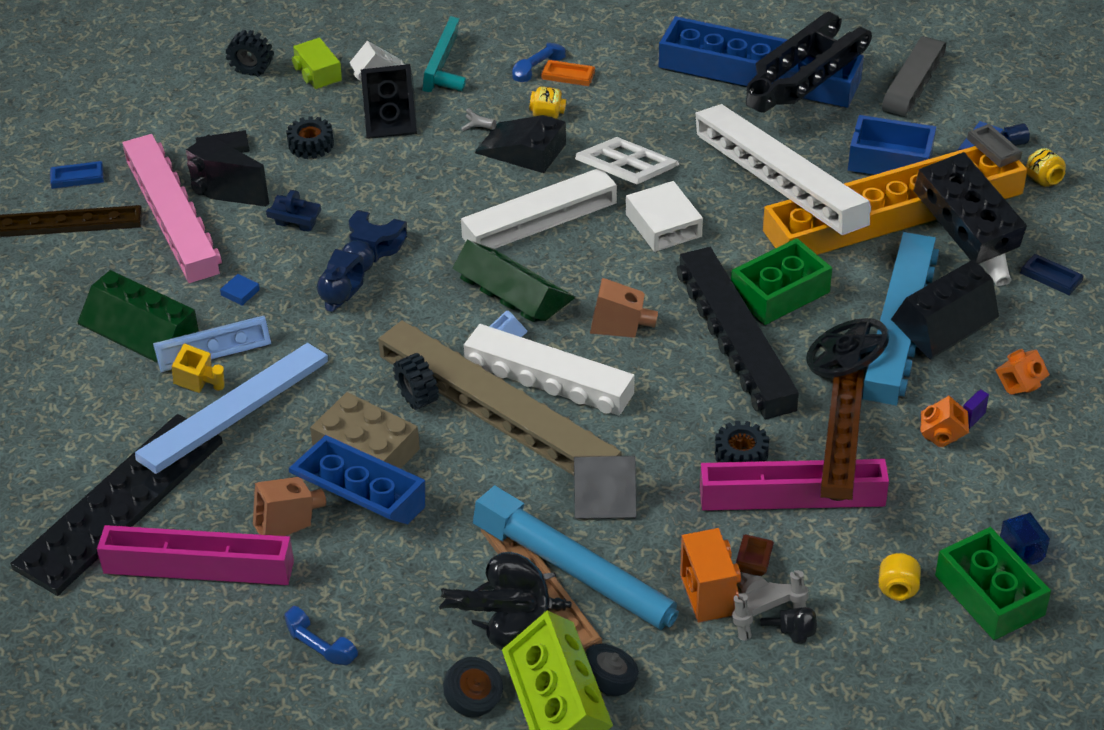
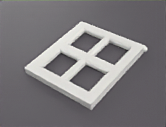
M619 137L578 152L575 157L578 161L635 184L644 182L673 169L675 166H679V162ZM622 147L634 153L626 155L613 149ZM602 154L617 161L608 163L596 158V156ZM647 157L659 163L653 166L638 159ZM627 164L642 171L633 173L621 168V166Z

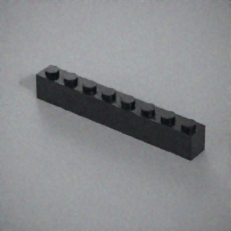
M711 246L680 254V266H677L678 278L680 282L685 281L689 298L696 300L699 315L707 319L710 334L716 335L718 338V346L721 353H726L729 357V365L732 372H737L740 376V384L743 391L750 393L754 410L760 411L765 420L797 412L799 397L797 388Z

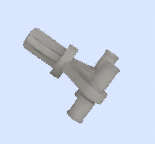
M795 570V574L793 572L790 573L791 584L768 583L761 576L740 572L741 582L737 583V585L741 588V594L734 596L735 610L732 614L733 623L737 626L738 638L740 640L746 641L747 638L751 639L750 624L753 622V616L788 601L793 602V608L806 607L809 593L808 588L804 586V573L802 571Z

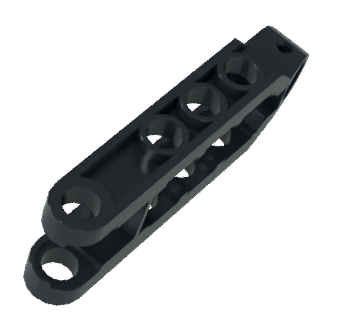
M832 12L824 13L755 63L756 76L747 85L746 106L765 113L775 105L795 104L862 54L871 42V31L858 27L853 32L849 31L840 39L835 40L833 38L840 30L842 19ZM808 56L815 58L808 65L800 67V71L792 77L780 78Z

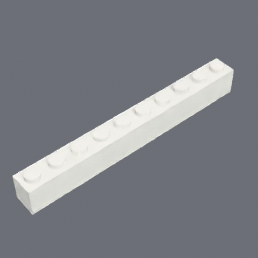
M720 104L696 112L697 135L841 235L870 225L871 206L869 200L729 108Z

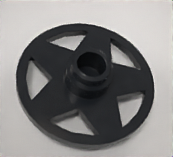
M871 318L854 319L841 323L824 332L813 342L807 352V364L814 374L822 377H839L851 374L866 367L883 353L889 342V332L881 321ZM871 327L880 330L882 334H869ZM849 329L845 334H838L844 330ZM821 346L825 351L814 359L816 352ZM872 351L868 356L865 357L867 352ZM838 363L842 367L838 369H826Z

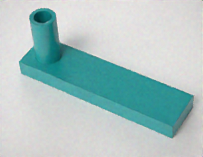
M450 16L424 72L422 91L432 92L434 86L438 85L463 92L466 77L442 71L457 38L460 18Z

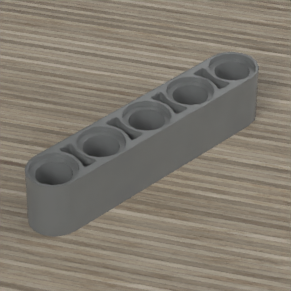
M925 36L920 37L884 97L882 111L908 117L907 112H911L916 104L915 99L919 98L924 90V84H928L931 79V72L935 71L938 67L940 57H944L946 42Z

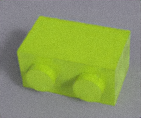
M320 37L293 46V66L297 71L300 70L306 83H311L315 89L342 81L340 61Z

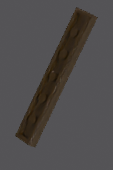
M142 206L0 215V237L141 228Z

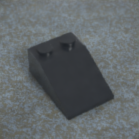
M411 65L361 69L366 138L417 134L415 93Z
M544 115L498 122L495 129L488 134L475 153L545 173L566 145V122Z
M209 134L186 149L191 187L196 194H203L214 200L264 207L269 205L263 164Z

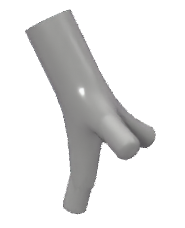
M470 108L466 109L468 113L466 117L471 122L461 127L462 131L473 127L495 129L496 120L481 117Z

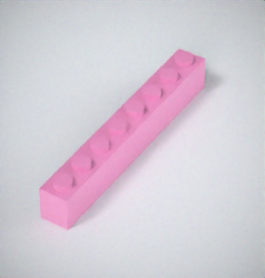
M152 134L122 142L126 161L188 283L220 274L218 267L219 264H222L220 253L217 248L213 249V242L209 232L204 233L205 228L201 217L196 218L195 206L192 201L188 202L189 199L185 187H180L181 184L177 172H172L171 161L169 157H165L161 142L157 143Z

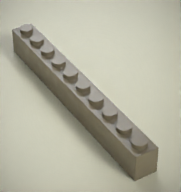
M403 320L378 338L381 358L394 364L396 361L407 356L419 353L420 356L424 357V362H428L429 370H432L434 373L432 376L437 381L435 385L439 389L438 393L573 476L575 456H621V451L614 445L606 443L596 437L591 431L581 428L569 418L561 416L547 405L528 396L524 391L516 389L502 378L496 377L480 365L464 358L459 352L449 349L437 339L429 337L417 327L411 326Z

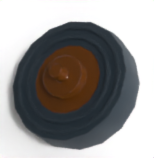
M466 657L455 662L447 671L443 682L444 696L449 706L457 713L467 717H480L491 712L500 702L503 692L502 678L498 670L489 661L479 657Z

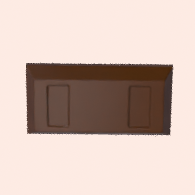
M746 534L743 535L736 560L740 572L761 577L767 573L774 541Z

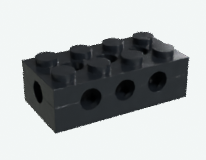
M965 152L919 169L913 191L970 260L974 259L980 264L1020 247L1027 228L1026 223Z

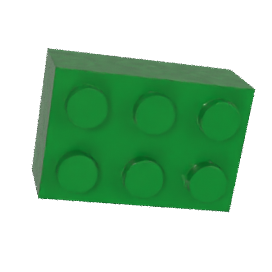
M796 238L732 269L731 281L751 314L761 323L767 325L830 293L832 267Z
M988 527L939 551L935 576L994 641L1046 615L1051 590L992 527Z

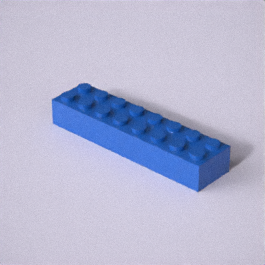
M675 16L659 42V67L747 86L756 76L755 63L788 39ZM860 54L803 98L848 108L862 79L864 55ZM808 56L780 78L792 77L800 71V67L808 65L815 58Z

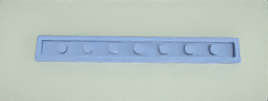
M309 343L304 344L136 451V461L155 474L159 473L328 362V355Z

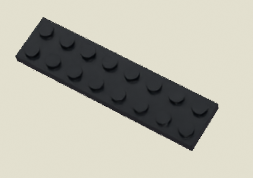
M176 414L136 451L187 418ZM215 435L157 474L136 461L134 452L10 563L12 570L54 595L59 596L99 558L97 547L105 525L133 527L223 444L222 437Z

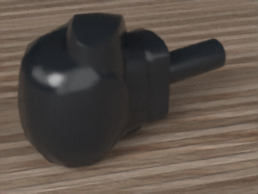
M809 607L781 610L780 618H761L760 625L781 626V633H789L793 642L806 643L807 637H811L816 633L817 617L814 610Z

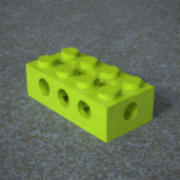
M547 610L502 649L529 730H609L613 727L574 622Z

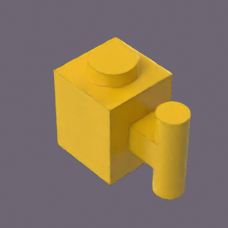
M184 343L172 364L173 384L200 393L207 382L213 384L215 390H223L225 387L223 366L217 364L212 367L211 353Z

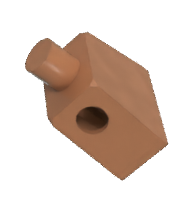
M602 278L590 334L635 338L638 324L655 328L658 311L642 308L645 296L642 291Z
M299 477L255 483L253 525L259 535L286 536L311 526L312 510L326 506L325 494L322 489L309 491L302 478Z

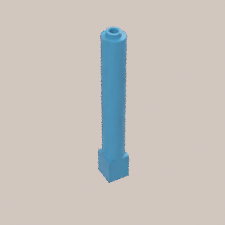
M495 485L476 500L473 524L501 541L507 537L659 630H662L665 626L670 628L676 621L679 611L676 610L677 602L523 510L524 503Z

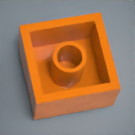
M719 528L684 534L681 539L680 575L698 623L732 616L735 610L734 596L739 594L737 583L741 582L740 569L737 563H732L730 543L728 540H723Z

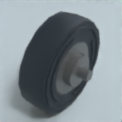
M595 644L586 649L585 654L600 692L619 696L625 695L632 690L637 681L639 670L636 662L629 654L622 649L608 644Z

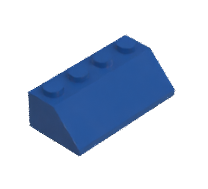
M327 435L322 437L289 467V473L390 520L408 525L425 508L424 479Z

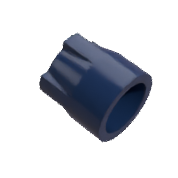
M1025 123L1005 127L1002 133L1015 146L1026 144L1030 140L1029 130Z

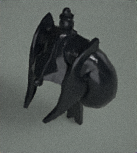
M502 552L490 559L486 566L488 582L480 585L477 589L470 591L442 588L441 597L446 599L439 606V609L458 608L465 611L496 612L491 617L489 623L478 620L471 621L475 626L486 628V634L490 643L502 650L544 612L553 609L565 611L566 608L572 607V602L566 601L565 598L553 599L549 597L546 580L555 577L556 573L542 574L540 569L527 557L518 553Z

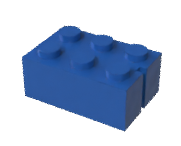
M859 115L850 145L848 171L876 175L931 159L936 126Z

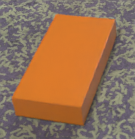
M548 60L541 77L543 80L589 86L595 74V67Z

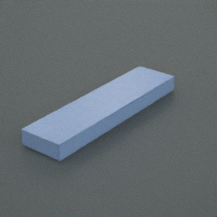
M260 316L153 343L160 372L172 370V364L184 343L211 353V359L270 345L271 340L265 316Z

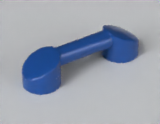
M547 43L544 49L528 59L518 61L514 65L512 70L513 79L517 82L529 81L532 78V67L546 58L554 61L562 60L566 56V49L556 43Z
M292 606L285 613L286 625L291 636L323 655L330 663L348 665L358 656L356 647L347 638L340 637L330 645L308 631L306 628L310 625V620L299 607Z

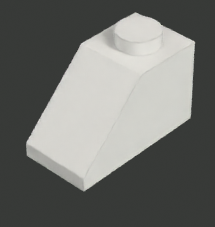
M369 41L362 46L350 61V65L355 71L353 73L354 76L361 82V69L405 65L401 59Z

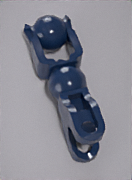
M357 210L349 219V229L352 232L349 235L350 242L345 244L342 250H334L327 269L319 277L317 283V292L320 298L325 301V309L327 311H335L363 285L364 272L373 266V262L376 263L381 257L391 256L400 250L407 238L406 221L393 219L385 225H373L369 222V212Z

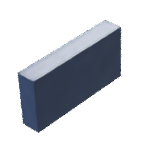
M1034 254L1024 264L1020 274L1069 296L1083 281L1084 275L1037 254Z

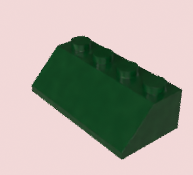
M468 239L452 268L461 273V280L471 285L479 284L481 292L491 297L499 296L501 304L513 310L517 307L522 310L520 315L532 322H535L536 319L548 320L575 299L574 295L498 250Z
M109 270L91 285L78 319V325L156 363L158 361L153 343L199 332L195 309L112 270Z

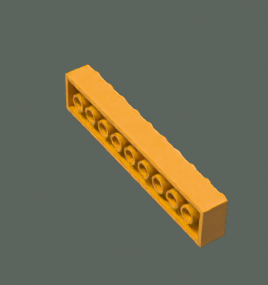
M973 146L844 183L869 200L871 206L869 226L841 235L789 199L764 206L763 232L775 248L798 238L818 255L936 220L934 215L913 191L919 169L965 152L1004 199L1023 194L1027 168L1020 160L999 167L977 147Z

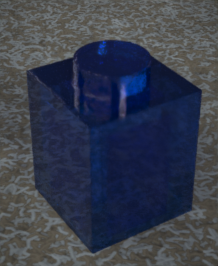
M1031 512L1003 521L1000 537L1026 564L1034 565L1046 558L1050 538Z

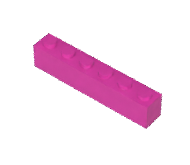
M856 459L853 500L844 499L842 501L820 498L824 460L701 463L702 510L886 506L889 486L885 459Z
M105 525L97 547L103 574L289 585L294 564L290 536Z

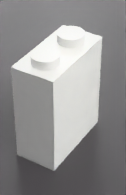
M674 181L626 195V215L654 252L702 237L703 217Z

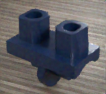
M290 190L287 196L277 195L275 197L274 203L267 209L266 215L268 218L274 219L276 225L286 226L291 222L298 224L300 230L309 232L316 224V218L321 212V204L302 200L298 191Z

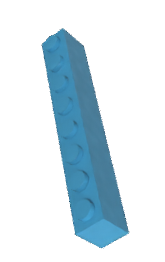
M903 232L880 319L889 332V342L883 353L868 365L862 397L864 400L897 406L899 396L905 397L908 380L904 379V376L910 377L913 360L908 358L915 357L917 346L897 327L891 318L906 297L928 285L927 283L933 282L935 267L931 265H937L939 249H934L936 237Z

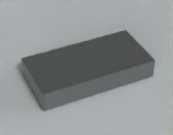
M990 124L968 132L967 140L997 166L1003 167L1021 159L1022 151Z

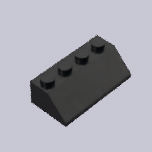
M973 259L906 297L891 320L931 360L999 317L993 278Z

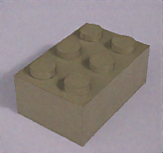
M348 392L310 427L313 446L322 437L327 435L400 469L420 449L418 426Z

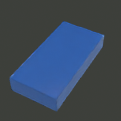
M102 161L50 167V184L52 189L104 182Z

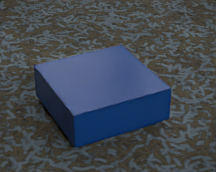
M237 274L220 289L221 296L244 305L260 288L259 283Z

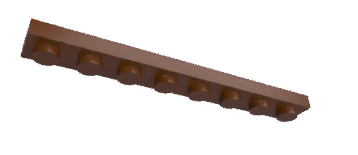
M864 370L834 377L820 498H829L834 501L853 500Z

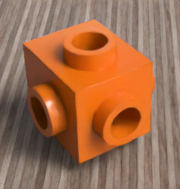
M1019 349L1007 356L1008 361L995 370L1006 392L1010 395L1032 392L1041 387L1040 382L1050 375L1037 349L1027 352Z
M947 396L921 411V433L926 440L932 441L936 446L945 447L969 433L968 411L952 397Z

